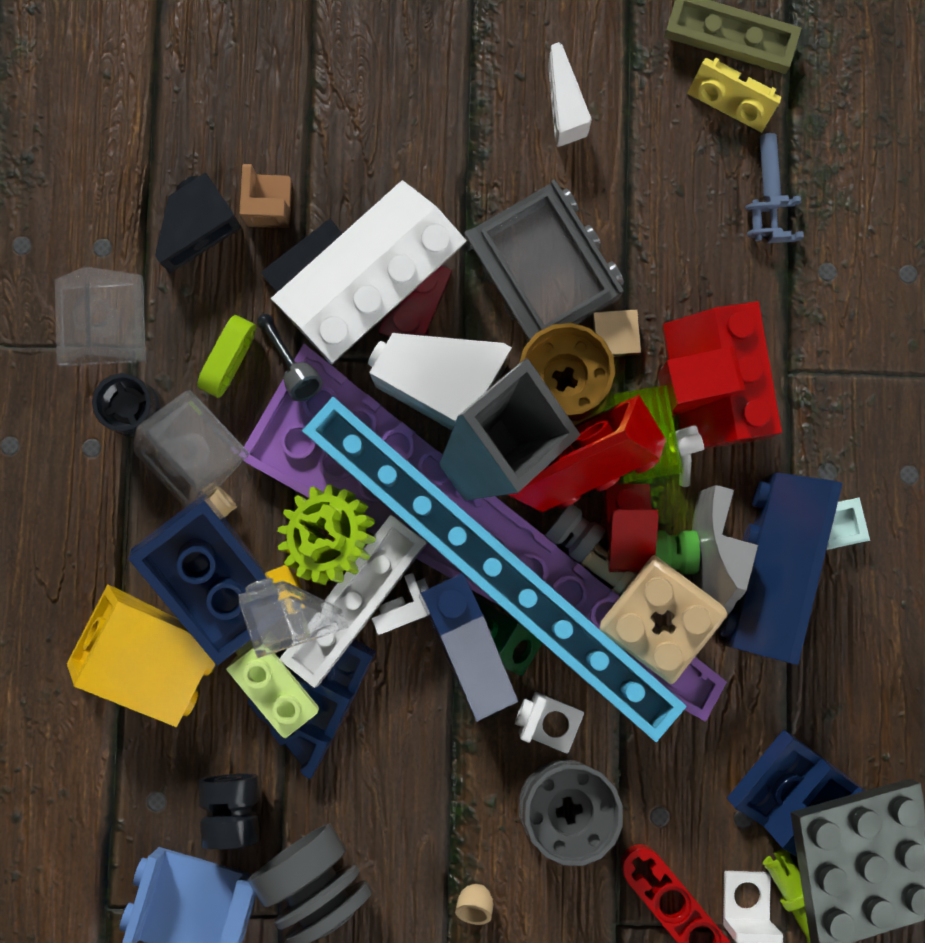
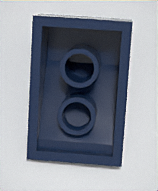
M205 493L131 548L128 557L129 561L216 665H219L291 609L290 604L236 531Z

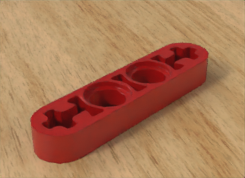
M637 844L629 847L624 852L620 865L625 879L677 943H689L690 933L699 926H705L712 930V943H731L655 850L650 846ZM640 857L643 861L649 858L653 859L648 866L659 880V883L654 887L651 886L643 874L637 873L635 876L632 875L635 871V866L632 863L635 858ZM664 874H666V875L668 876V878L665 879V880H662ZM652 889L649 895L645 893V891ZM667 891H678L682 894L684 900L681 910L670 915L663 913L659 908L661 896Z

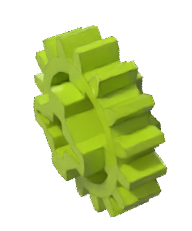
M327 484L323 492L313 486L309 489L310 498L308 500L299 495L294 497L295 503L298 506L295 512L287 509L284 510L283 514L290 521L288 526L278 527L277 532L287 536V540L278 545V550L290 554L284 564L287 567L297 569L296 576L306 580L312 578L313 582L321 585H326L328 579L342 583L344 580V570L356 575L359 572L355 563L358 558L369 560L371 557L363 549L365 544H371L376 541L375 537L366 533V529L374 525L375 520L367 515H362L367 510L368 505L359 499L355 500L356 494L343 488L340 491L339 488ZM321 528L328 531L329 535L335 538V541L324 538V534L320 533L318 529Z

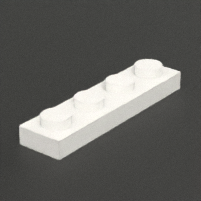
M393 515L387 518L374 535L376 541L367 544L364 548L371 556L369 560L360 558L356 560L355 563L359 572L356 575L350 572L344 574L343 582L337 583L280 657L281 662L314 688L319 686L428 544L427 541Z

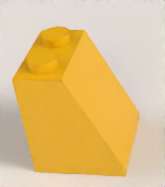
M108 584L67 662L74 687L174 727L178 726L182 716L187 717L191 713L198 697V692L195 690L202 676H208L215 666L214 661L179 619Z

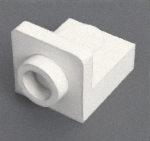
M413 573L404 576L414 602L406 604L404 598L400 597L378 607L381 615L372 618L378 635L427 616L419 598L420 592L429 589L425 578L416 581Z

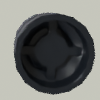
M125 373L110 375L102 380L94 390L92 406L96 418L102 425L123 436L135 439L148 437L156 432L164 421L166 410L163 398L157 390L134 375Z
M236 773L210 776L198 780L199 807L206 810L207 814L200 820L201 847L206 849H233L259 843L261 841L260 814L253 811V806L259 801L258 775Z

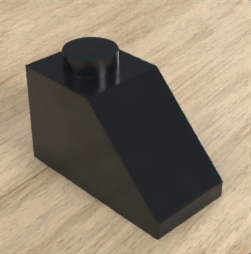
M206 172L199 177L191 176L186 178L177 186L176 191L168 196L155 257L169 274L242 228Z

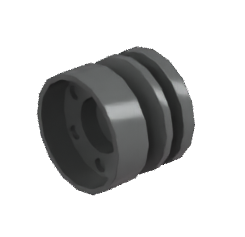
M554 760L539 766L526 779L519 795V818L526 835L546 858L562 865L584 866L601 859L616 844L623 827V805L616 787L603 773L575 760ZM565 797L573 804H577V809L570 811V819L567 820L560 813H556V808L563 806L562 798Z
M330 823L315 829L284 849L260 867L247 880L263 907H269L284 900L287 902L288 906L274 921V925L280 930L295 924L284 937L286 943H311L314 940L324 938L346 923L372 894L373 890L366 880H361L348 886L359 875L360 870L357 865H349L337 871L332 867L343 856L346 847Z

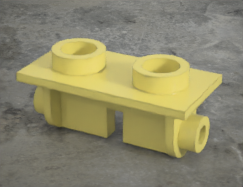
M716 57L714 61L705 58L687 94L762 133L782 98L775 94L776 88L772 87L771 89L750 77L744 82L738 79L741 72L719 62V59Z

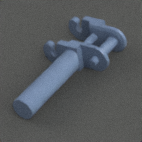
M766 133L759 137L763 193L766 202H759L756 199L752 201L753 203L745 206V211L752 212L753 230L747 232V237L755 238V241L767 238L768 243L800 241L804 239L803 231L791 235V231H783L782 228H778V207L799 205L801 203V196H794L793 199H789L788 195H781L777 134ZM761 212H770L772 228H762Z

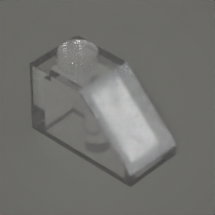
M272 578L259 580L246 586V593L238 595L239 605L257 658L349 628L341 608L284 580L276 583L273 582Z

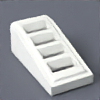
M560 42L551 45L548 72L554 135L557 147L587 137L592 119L563 45H560Z

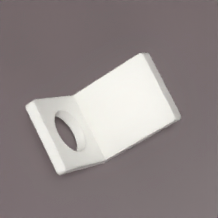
M535 691L531 701L523 700L515 724L520 726L518 733L521 740L530 743L531 739L564 753H569L584 712ZM559 711L568 719V729L560 737H551L543 730V719L550 712Z
M724 872L723 926L736 943H783V934L770 921L771 876L767 872ZM745 882L755 884L760 893L758 902L751 908L738 906L734 898L736 888Z

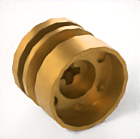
M574 323L554 324L537 332L524 347L520 362L529 359L574 426L601 413L605 408L615 376L613 354L605 340L590 328ZM564 378L570 379L571 386H567L564 392L556 389L557 383H561Z

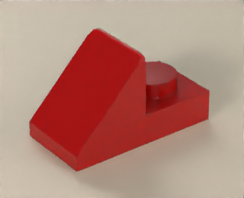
M614 484L603 491L607 529L608 571L639 572L651 556H656L658 510L651 507L650 484Z

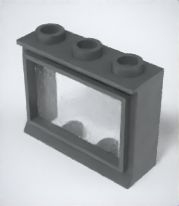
M555 179L547 186L477 227L464 232V238L467 240L464 243L468 251L473 249L482 263V272L489 284H495L505 301L504 308L512 321L517 320L528 338L527 343L537 332L551 325L563 323L578 325L593 316L595 312H600L617 302L624 291L621 287L624 284V279L619 269L612 261L609 263L605 261L599 251L601 242L598 235L590 225L584 227L576 214L579 208L575 198L567 188L561 190Z

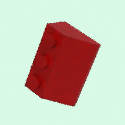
M759 301L715 307L662 325L668 360L726 347H735L745 386V391L678 414L680 430L696 425L698 433L702 437L704 449L766 440L782 433Z
M638 394L575 425L580 436L522 490L508 495L541 512L558 506L560 509L566 508L578 501L585 492L594 488L597 491L606 490L616 484L620 476L631 471L639 474L653 468L660 461L666 438Z

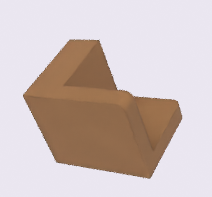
M243 164L240 216L246 226L290 228L291 178L286 175L256 174L252 164Z

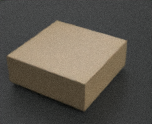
M637 310L595 312L593 314V330L605 340L613 357L634 356L641 353Z

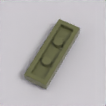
M675 0L663 38L786 74L791 66L802 28L711 0Z

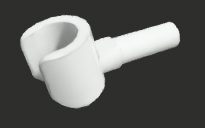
M696 425L674 433L680 461L679 485L682 487L690 485L691 454L704 450L703 440L698 433Z

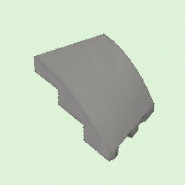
M714 485L699 491L697 495L692 531H697L699 536L700 566L698 573L692 574L693 584L718 601L726 609L727 614H729L737 600H740L747 590L758 545L722 535L734 490Z

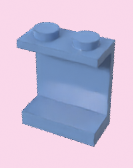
M158 847L147 859L142 858L136 869L133 885L139 888L134 904L128 903L120 922L119 930L125 932L122 943H137L139 940L146 943H243L256 898L255 892L247 881L252 874Z

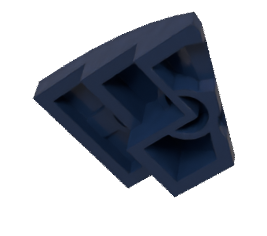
M301 611L293 615L276 653L279 659L310 620V616ZM355 639L318 687L314 688L286 666L319 707L318 713L287 738H283L250 698L247 702L260 720L265 721L269 725L271 734L277 742L288 747L302 765L301 773L309 779L315 774L376 654V650Z
M783 730L729 794L727 799L735 809L764 826L783 849L797 857L790 812L866 790L818 753Z

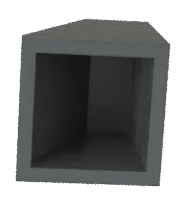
M525 359L458 415L439 466L464 501L518 493L580 436V433L529 359Z

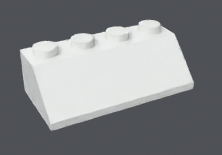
M402 180L278 291L271 300L332 365L455 254L467 240L437 206Z

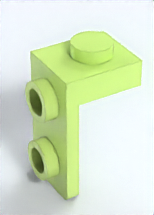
M269 630L260 638L256 635L235 652L237 656L226 670L283 738H287L318 713L319 707L275 654L281 642Z

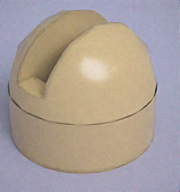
M472 884L465 887L457 900L455 911L457 917L464 922L475 925L490 922L494 904L489 890L480 884Z

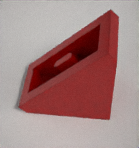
M726 347L667 360L658 373L668 416H675L745 391L735 347Z

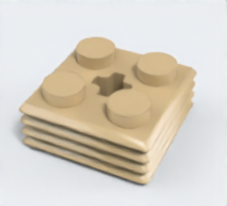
M653 555L602 619L600 630L614 643L666 682L674 684L726 619L727 612L718 601L659 557ZM667 610L672 612L671 622L673 624L670 627L664 625L660 629L655 627V619L652 616L654 612L661 615L666 613Z

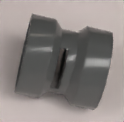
M574 503L566 507L547 531L545 537L554 544H562L566 547L569 556L580 564L596 546L607 529L597 521L586 519L583 516L582 509Z

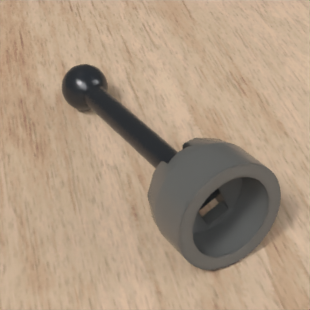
M261 314L257 319V326L259 329L267 332L289 368L283 377L286 390L294 401L300 402L311 399L321 390L323 386L322 378L309 363L295 362L273 327V317L269 314Z

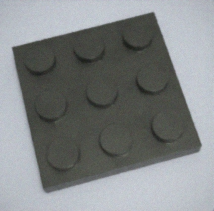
M906 779L790 812L810 943H853L925 920V807L921 783L912 779Z

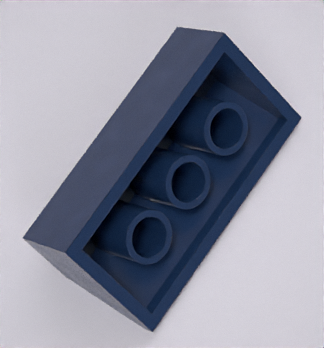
M774 473L766 476L765 481H759L753 497V506L758 507L754 524H748L743 536V541L758 545L747 590L741 599L737 600L734 608L727 614L726 619L721 624L720 634L725 636L723 646L795 665L799 664L843 483L783 473Z

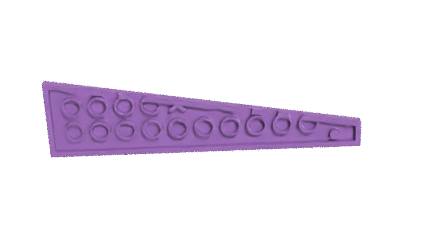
M303 344L295 358V362L309 363L317 370L323 380L321 390L311 399L300 402L294 401L286 390L283 379L239 454L238 458L308 498H310V487L314 486L324 492L327 484L339 488L340 491L345 488L356 494L355 500L359 499L368 505L367 510L362 515H367L375 520V524L366 529V531L373 535L377 533L390 515H393L414 531L302 431L332 397H335L600 630L602 619L620 597L617 593L610 590L587 569L575 562L560 550L557 545L497 497L464 501L439 466L443 456L442 453L434 449L402 421H399L377 401L364 393L307 345ZM429 543L416 558L450 578L462 573ZM465 575L471 590L496 603ZM626 652L687 706L684 710L706 722L727 681L695 657L674 684H669Z

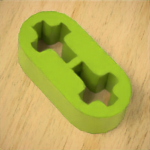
M238 315L230 318L199 375L197 382L199 389L217 398H220L225 393L254 339L257 329L256 324Z

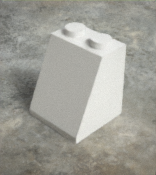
M392 333L387 343L380 341L374 348L368 360V365L372 367L369 373L376 388L448 429L453 430L458 415L499 381L509 363L512 347L498 342Z

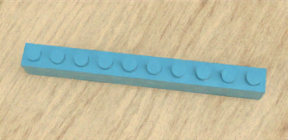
M332 397L302 430L315 444L652 740L657 742L687 707L335 397Z

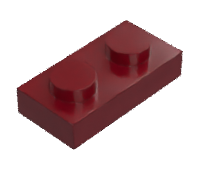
M441 265L385 316L378 332L379 336L389 339L392 333L426 336L452 276V270Z

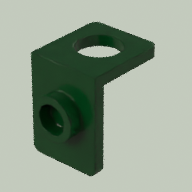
M477 600L504 668L519 676L524 675L541 647L542 642L521 624L482 600ZM527 639L525 653L521 658L513 661L512 655L515 647L522 640Z

